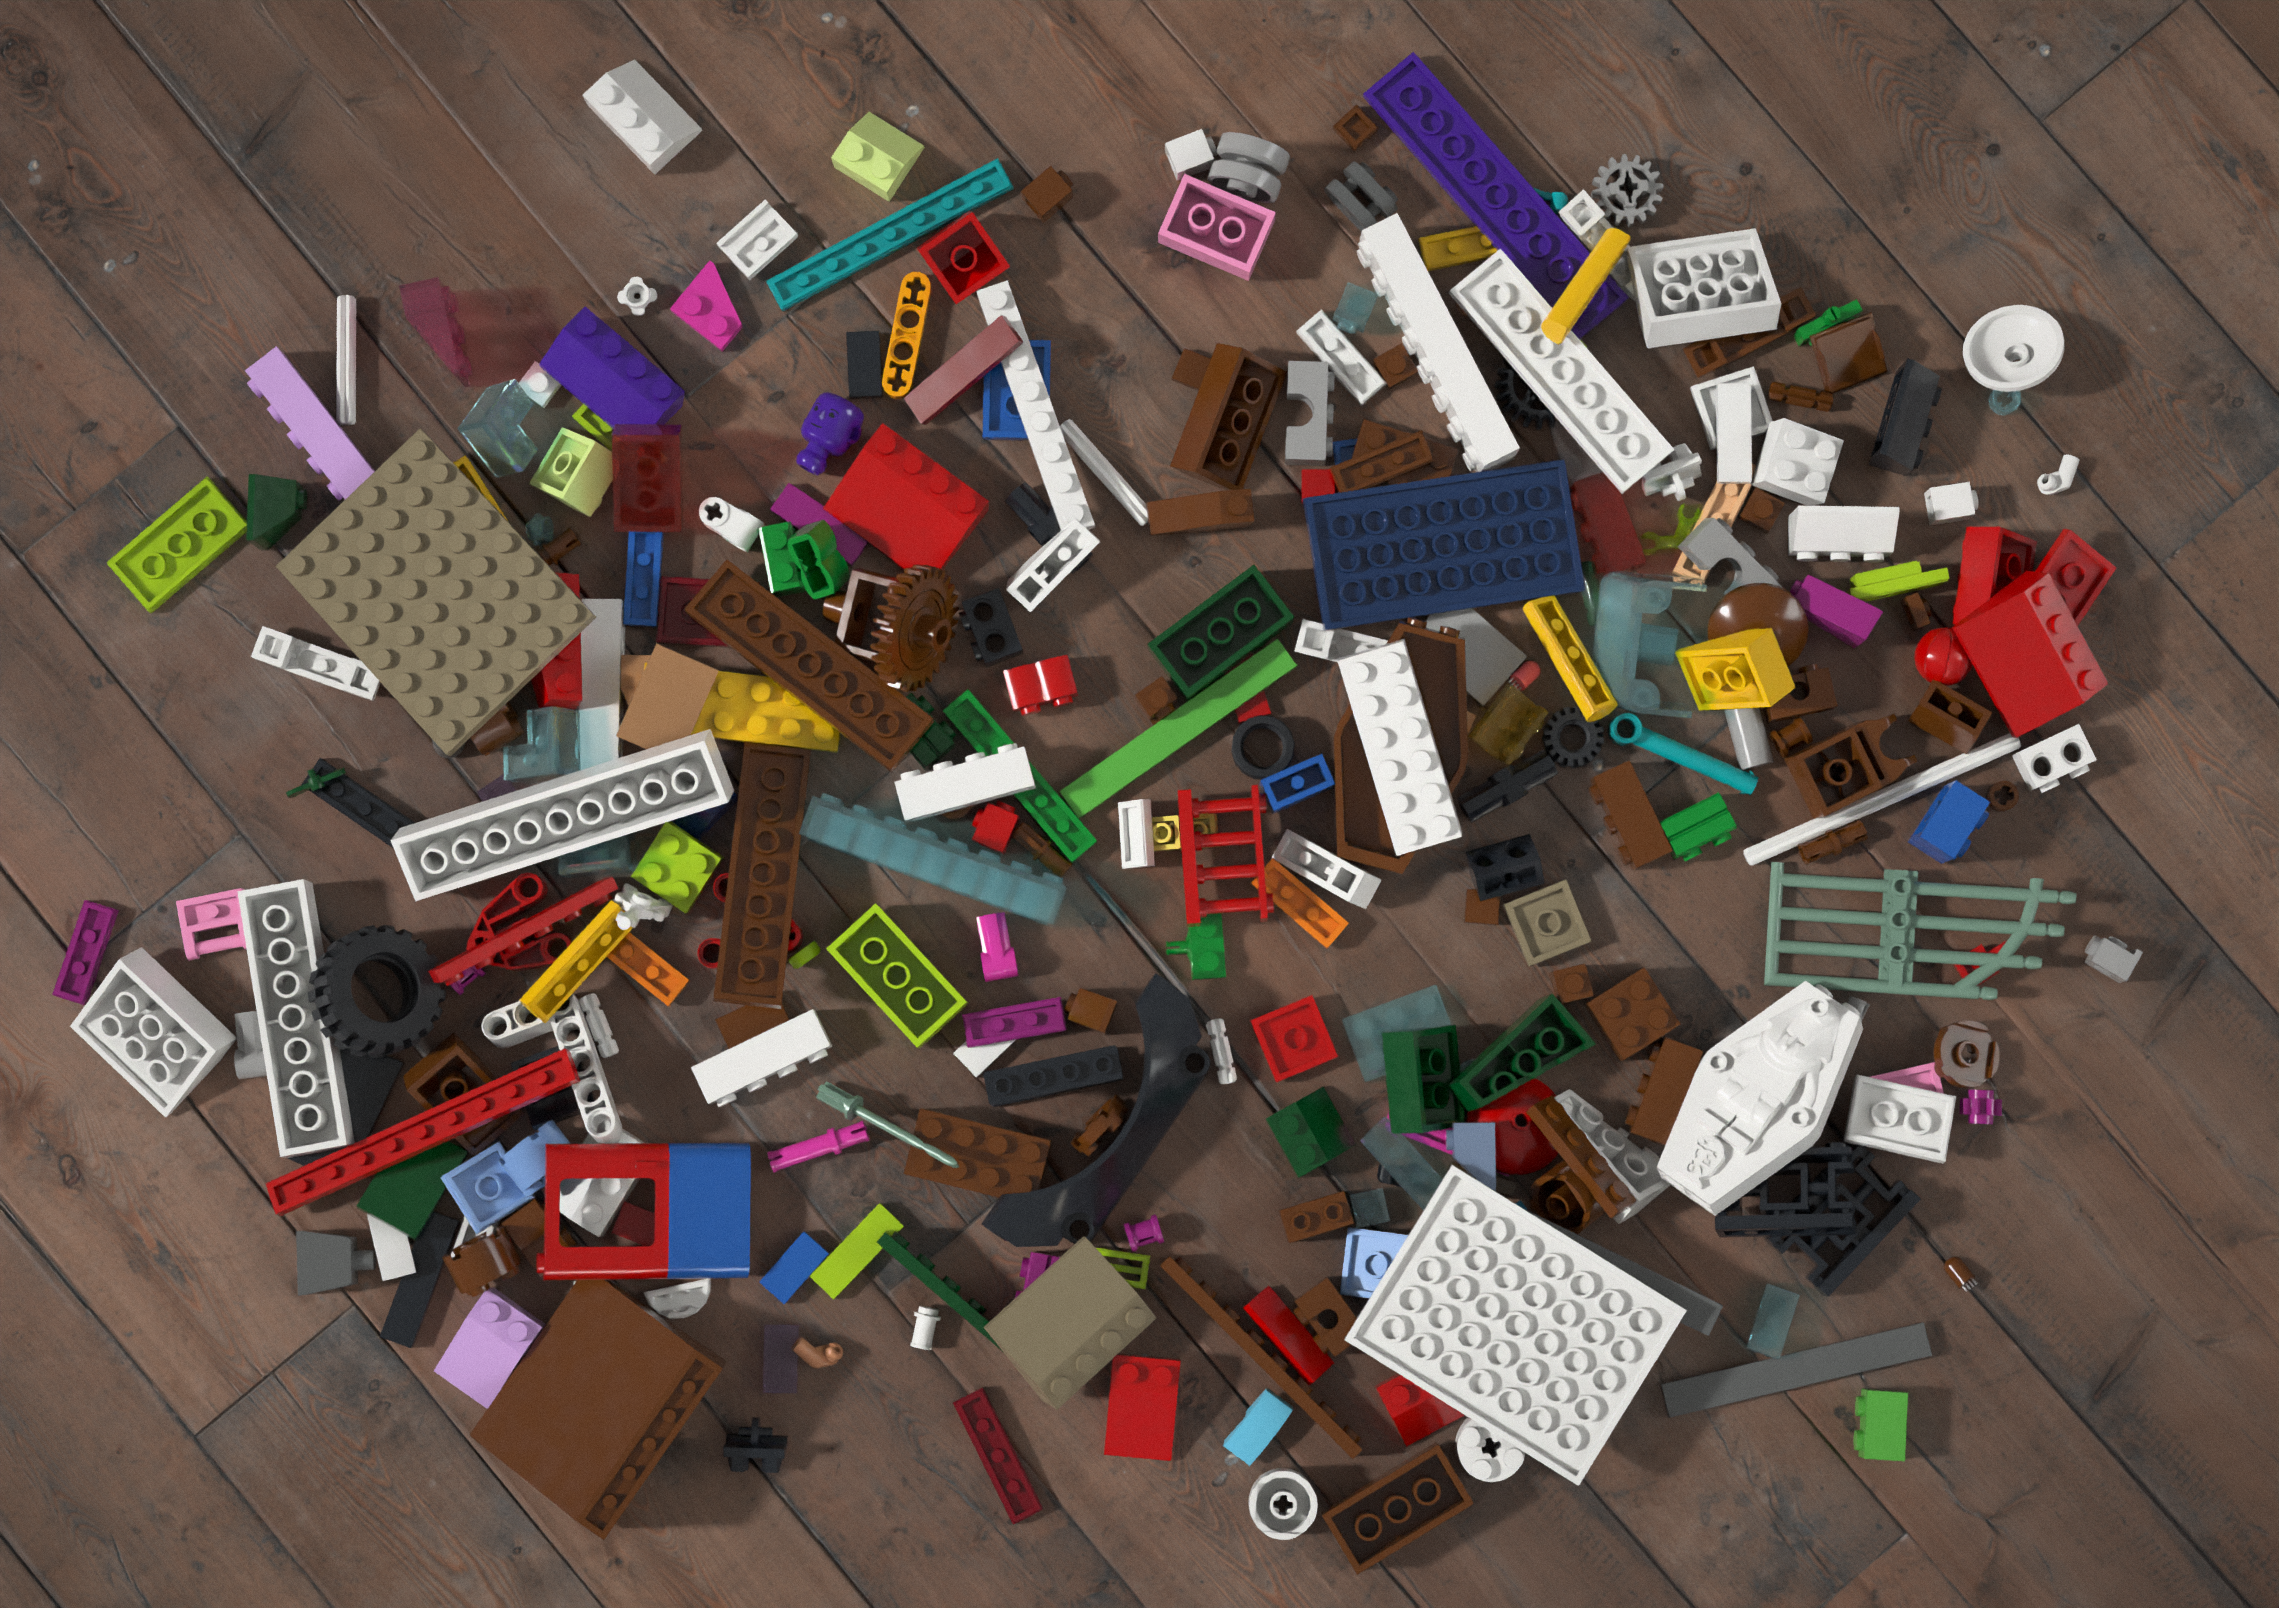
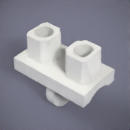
M1685 443L1673 447L1674 451L1669 455L1672 462L1664 465L1659 463L1642 477V489L1645 496L1661 491L1663 497L1674 493L1678 501L1686 499L1684 489L1695 486L1693 479L1702 476L1700 469L1702 460L1698 452L1692 454Z

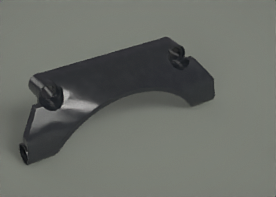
M1155 973L1135 1001L1143 1029L1145 1052L1142 1084L1130 1118L1111 1146L1095 1162L1080 1173L1048 1188L1025 1193L1001 1194L981 1224L1004 1241L1010 1242L1015 1247L1058 1246L1062 1239L1065 1238L1075 1244L1079 1240L1073 1237L1071 1228L1076 1221L1083 1220L1089 1226V1234L1086 1238L1091 1242L1209 1073L1211 1061L1208 1054L1197 1046L1202 1035L1190 999ZM1200 1055L1204 1058L1205 1066L1200 1072L1192 1073L1186 1068V1061L1190 1056Z

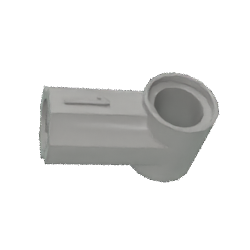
M257 1011L235 1014L238 1049L235 1050L234 1054L236 1075L238 1079L265 1077L267 1072Z

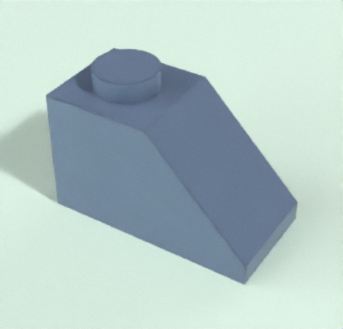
M1452 1123V1130H1446V1150H1452V1157L1473 1178L1496 1191L1495 1123Z

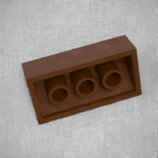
M1217 343L1170 467L1192 478L1225 490L1243 489L1287 371L1244 348Z

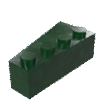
M1549 994L1539 998L1446 1087L1469 1112L1487 1105L1518 1088L1520 1085L1569 1060L1580 1052L1596 1045V1043L1553 994Z

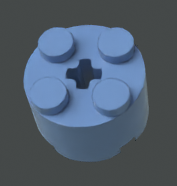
M553 1120L538 1129V1133L535 1132L531 1136L526 1137L499 1160L505 1171L527 1197L545 1187V1144H571Z

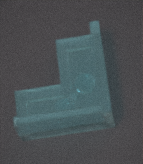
M516 379L487 387L457 428L496 478L524 471L538 451V448L519 425L534 403Z
M553 706L527 710L528 744L503 747L504 781L536 784L580 771V713L578 710Z

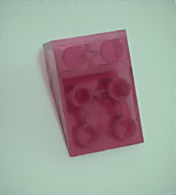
M439 277L400 285L399 288L406 319L464 387H469L468 376H472L473 371L468 356H465L461 347L462 344H466L463 327L461 324L458 325L454 314L459 312L456 294L452 293L449 285L445 286Z

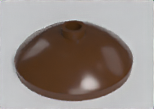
M1751 583L1733 589L1718 601L1708 620L1707 636L1709 641L1745 630L1772 628L1786 665L1789 667L1800 656L1806 645L1808 620L1799 600L1786 589L1769 583Z

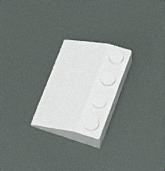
M1756 228L1627 247L1626 252L1637 313L1647 348L1777 329L1781 301Z
M142 947L117 961L70 1026L165 1117L169 1116L221 1061L237 1040L233 1033Z

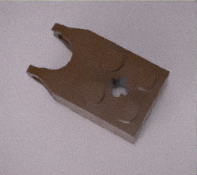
M1894 713L1878 720L1857 722L1784 759L1813 819L1825 817L1896 781L1907 767L1917 762L1915 755L1898 760L1889 759L1880 749L1879 741L1882 733L1893 722L1897 721ZM1830 768L1837 770V774L1833 778L1829 774Z

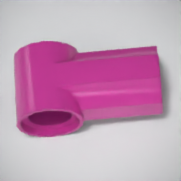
M1005 912L976 917L983 951L980 955L985 982L1019 976L1014 947H1011Z

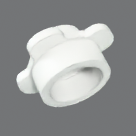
M632 277L629 281L630 283L624 287V290L618 293L617 298L621 304L629 306L635 316H641L645 313L646 306L657 299V292L653 288H648L643 283L642 278ZM638 293L640 294V298L635 299L634 295Z

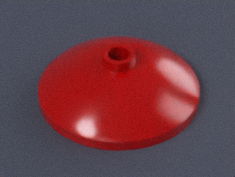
M1535 1078L1481 1108L1467 1111L1466 1123H1495L1496 1171L1509 1175L1530 1174L1544 1168L1558 1154L1557 1150L1526 1113L1534 1104L1551 1095L1556 1097V1094L1547 1085ZM1516 1116L1525 1118V1127H1519L1516 1124Z

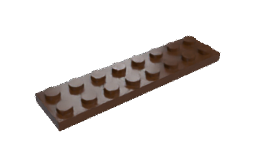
M726 560L684 609L685 613L891 773L934 723V719L895 688L886 685L877 674L729 560Z
M745 742L713 1002L781 1009L811 749Z

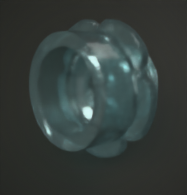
M536 513L534 518L527 522L526 535L529 540H532L534 545L541 546V543H548L553 539L554 526L549 516H542L540 513Z

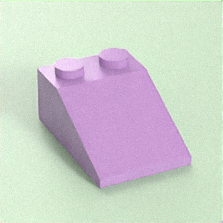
M492 1287L482 1294L434 1369V1372L488 1409L546 1324Z

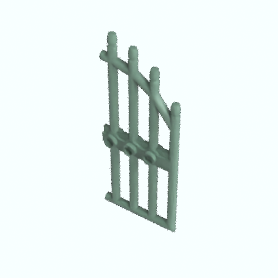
M1771 862L1764 985L1797 987L1804 981H1807L1814 987L1819 984L1827 990L1994 1000L1997 999L1998 994L1996 988L1986 986L1980 988L1976 985L2002 967L2040 969L2042 967V958L2036 956L2024 957L2023 955H2014V953L2028 935L2064 936L2063 925L2034 922L2039 903L2057 904V902H2061V904L2076 903V893L2043 889L2044 879L2030 878L2029 888L1918 882V871L1884 869V879L1784 873L1785 863ZM1783 886L1883 893L1882 913L1782 906ZM1917 895L2026 902L2020 921L1916 915ZM1781 920L1881 926L1880 946L1780 940ZM1915 928L2012 934L1997 954L1914 948ZM1779 953L1879 959L1878 979L1778 973ZM1913 962L1980 966L1955 984L1912 982Z

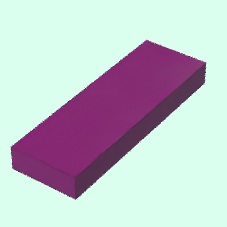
M788 483L771 507V512L786 522H792L793 526L798 530L804 525L825 520L834 532L837 543L836 550L841 553L846 563L853 567L869 543L823 510L824 506Z
M84 900L52 995L82 1005L87 1004L119 910Z
M1061 997L962 1014L968 1048L1067 1030Z

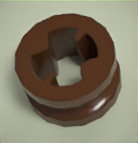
M1999 781L1988 788L1986 800L1990 802L1989 806L1993 810L2004 812L2017 804L2019 791L2013 783ZM2002 787L2008 790L2006 794L2010 793L2011 799L2005 801L2003 805L1998 803L1999 798L1995 800L1994 793L2001 791Z

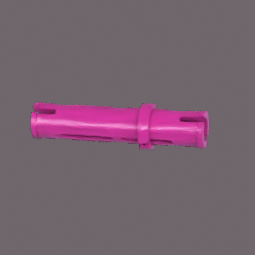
M862 1120L859 1123L835 1130L833 1127L827 1129L826 1134L767 1152L768 1159H771L770 1165L773 1172L832 1152L836 1155L842 1153L844 1148L870 1141L869 1134L866 1133L868 1130L865 1122Z

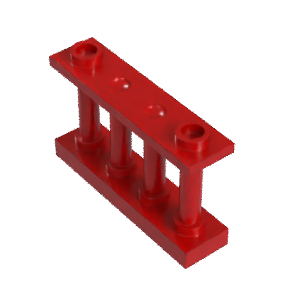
M1251 785V797L1198 801V798H1192L1191 789L1178 790L1187 927H1199L1201 924L1200 918H1207V914L1259 910L1260 922H1267L1268 913H1274L1273 893H1266L1260 817V813H1266L1265 793H1259L1258 785ZM1252 811L1254 831L1201 834V831H1194L1193 818H1200L1199 814ZM1255 844L1256 864L1203 867V864L1196 865L1195 851H1202L1203 847ZM1257 877L1259 897L1206 901L1205 897L1199 898L1198 885L1204 884V881Z

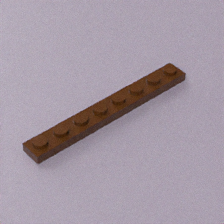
M1169 1256L1160 1265L1352 1459L1362 1451V1448L1357 1444L1361 1440L1358 1434L1348 1425L1342 1429L1333 1420L1337 1416L1336 1412L1324 1400L1318 1405L1309 1396L1313 1389L1300 1376L1294 1381L1285 1372L1289 1365L1276 1352L1269 1356L1261 1348L1265 1341L1252 1328L1245 1332L1237 1324L1241 1317L1228 1304L1221 1308L1213 1299L1217 1293L1204 1280L1198 1284L1189 1275L1193 1269L1180 1256L1176 1260Z

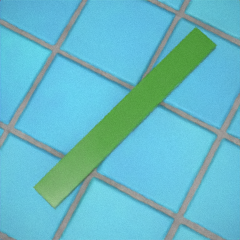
M1276 639L1066 786L1060 793L1078 819H1081L1297 667L1296 663L1279 639Z

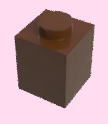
M1050 166L1021 191L1022 200L1044 223L1073 198L1071 189L1073 183L1062 170L1057 173Z
M1586 963L1549 973L1554 995L1561 1004L1594 996Z

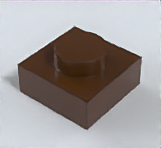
M1402 343L1374 358L1372 361L1380 376L1386 381V386L1389 390L1418 374L1417 368Z
M1756 487L1738 518L1768 533L1785 503Z
M1918 592L1906 596L1900 601L1912 632L1930 624L1929 617L1932 614L1929 604L1925 598H1920Z

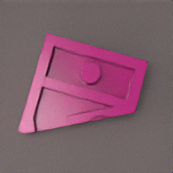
M710 260L670 308L672 313L722 352L743 327L718 271Z

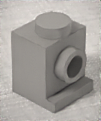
M2094 935L2085 949V953L2088 956L2084 963L2121 983L2128 980L2143 952L2138 949L2127 951V944L2115 937L2110 936L2106 939Z

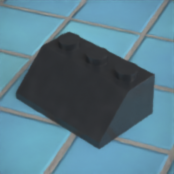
M1907 358L1895 372L1868 463L1870 466L1907 476L1913 468L1918 469L1923 456V450L1919 449L1922 437H1928L1933 419L1928 418L1931 406H1937L1942 388L1937 386L1940 376L1915 360Z

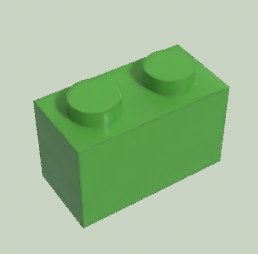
M1861 1389V1396H1857L1855 1401V1414L1860 1416V1430H1855L1853 1440L1854 1450L1859 1451V1457L1864 1459L1905 1461L1907 1392Z

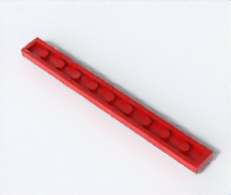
M564 1048L265 1183L275 1214L279 1216L287 1214L580 1082L581 1080L570 1050Z

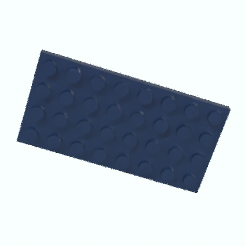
M1565 459L1303 499L1324 631L1585 591Z

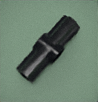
M1026 482L1018 486L1005 500V503L1028 526L1027 530L1042 547L1061 531L1053 507H1049ZM1090 552L1070 573L1074 574L1083 567L1093 556V553Z
M1543 749L1515 766L1511 764L1486 779L1485 783L1462 794L1457 798V801L1470 823H1473L1501 806L1504 808L1528 794L1529 790L1556 776L1558 771L1550 755Z

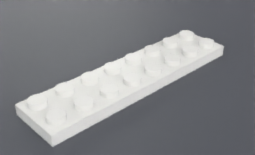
M1501 248L1450 290L1449 294L1621 494L1674 451V448L1572 331L1569 332L1562 344L1560 343L1559 345L1545 336L1541 329V324L1552 307Z

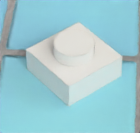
M535 361L516 388L538 405L545 408L561 387V384L539 366V363Z

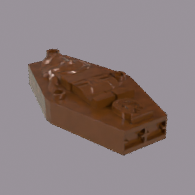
M1408 617L1407 622H1399L1386 644L1401 639L1405 640L1450 793L1452 794L1465 773L1468 761L1465 638L1459 636L1460 630L1440 626V630L1437 631L1426 628V621ZM1349 704L1337 724L1334 735L1337 857L1403 874L1417 850L1396 856L1352 707Z

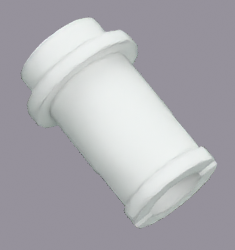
M919 1306L918 1312H914V1316H917L910 1346L932 1350L936 1322L941 1319L938 1316L939 1309Z

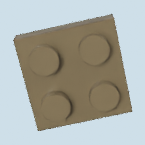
M1567 880L1503 905L1528 967L1591 942Z

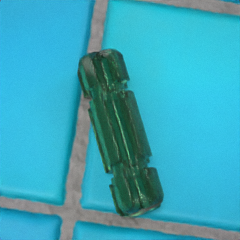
M1594 561L1581 562L1585 591L1582 592L1585 609L1589 611L1586 613L1587 620L1590 626H1598L1604 624L1607 621L1605 609L1601 607L1604 603L1599 579L1595 578L1597 574L1596 564Z

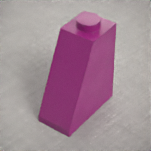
M1807 575L1802 582L1796 579L1789 590L1803 606L1808 621L1854 649L1867 639L1883 613L1880 609L1810 575Z

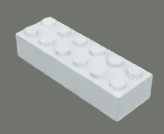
M1401 639L1339 658L1340 671L1396 856L1462 837V829L1405 640Z

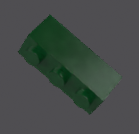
M1456 1025L1383 1032V1053L1391 1134L1425 1133L1452 1128V1123H1465L1464 1106L1446 1087L1460 1074Z

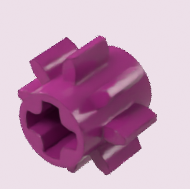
M1968 1090V1098H1960L1959 1114L1968 1115V1124H1993V1116H2002V1100L1994 1099V1090Z

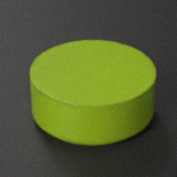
M814 940L791 956L788 961L797 970L821 953V948Z

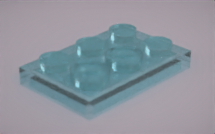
M1437 985L1341 1019L1364 1082L1386 1075L1382 1040L1383 1032L1451 1025Z

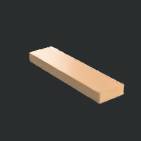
M1752 464V478L1756 468L1754 464ZM1716 481L1693 530L1705 518H1715L1716 520L1721 518L1732 527L1752 485L1717 484ZM1683 552L1672 573L1701 587L1704 585L1710 570H1700Z

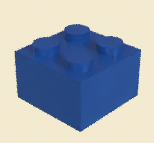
M1955 780L1942 787L1908 843L1941 864L1950 860L1954 861L1957 857L1961 858L1971 844V840L1967 839L1970 833L1975 828L1979 830L1988 818L1989 812L1986 811V808L1990 802Z

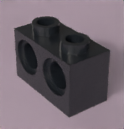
M999 588L962 602L964 611L959 612V616L965 631L972 629L976 641L970 644L977 662L984 660L986 668L1024 654ZM980 606L990 607L993 610L991 619L986 622L978 621L974 617L977 608ZM995 636L1001 637L1005 641L1004 648L997 653L990 652L986 648L987 641Z
M1530 834L1466 851L1470 877L1480 901L1545 884L1541 859Z

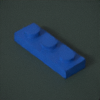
M629 526L624 626L657 628L664 535L662 527Z

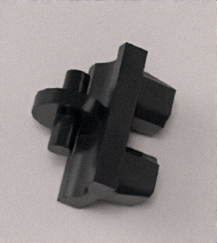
M753 1417L751 1427L739 1426L738 1434H727L726 1443L723 1447V1457H728L730 1471L732 1472L747 1471L749 1469V1458H762V1471L765 1473H778L782 1459L785 1458L788 1436L773 1435L772 1427H761L760 1417Z

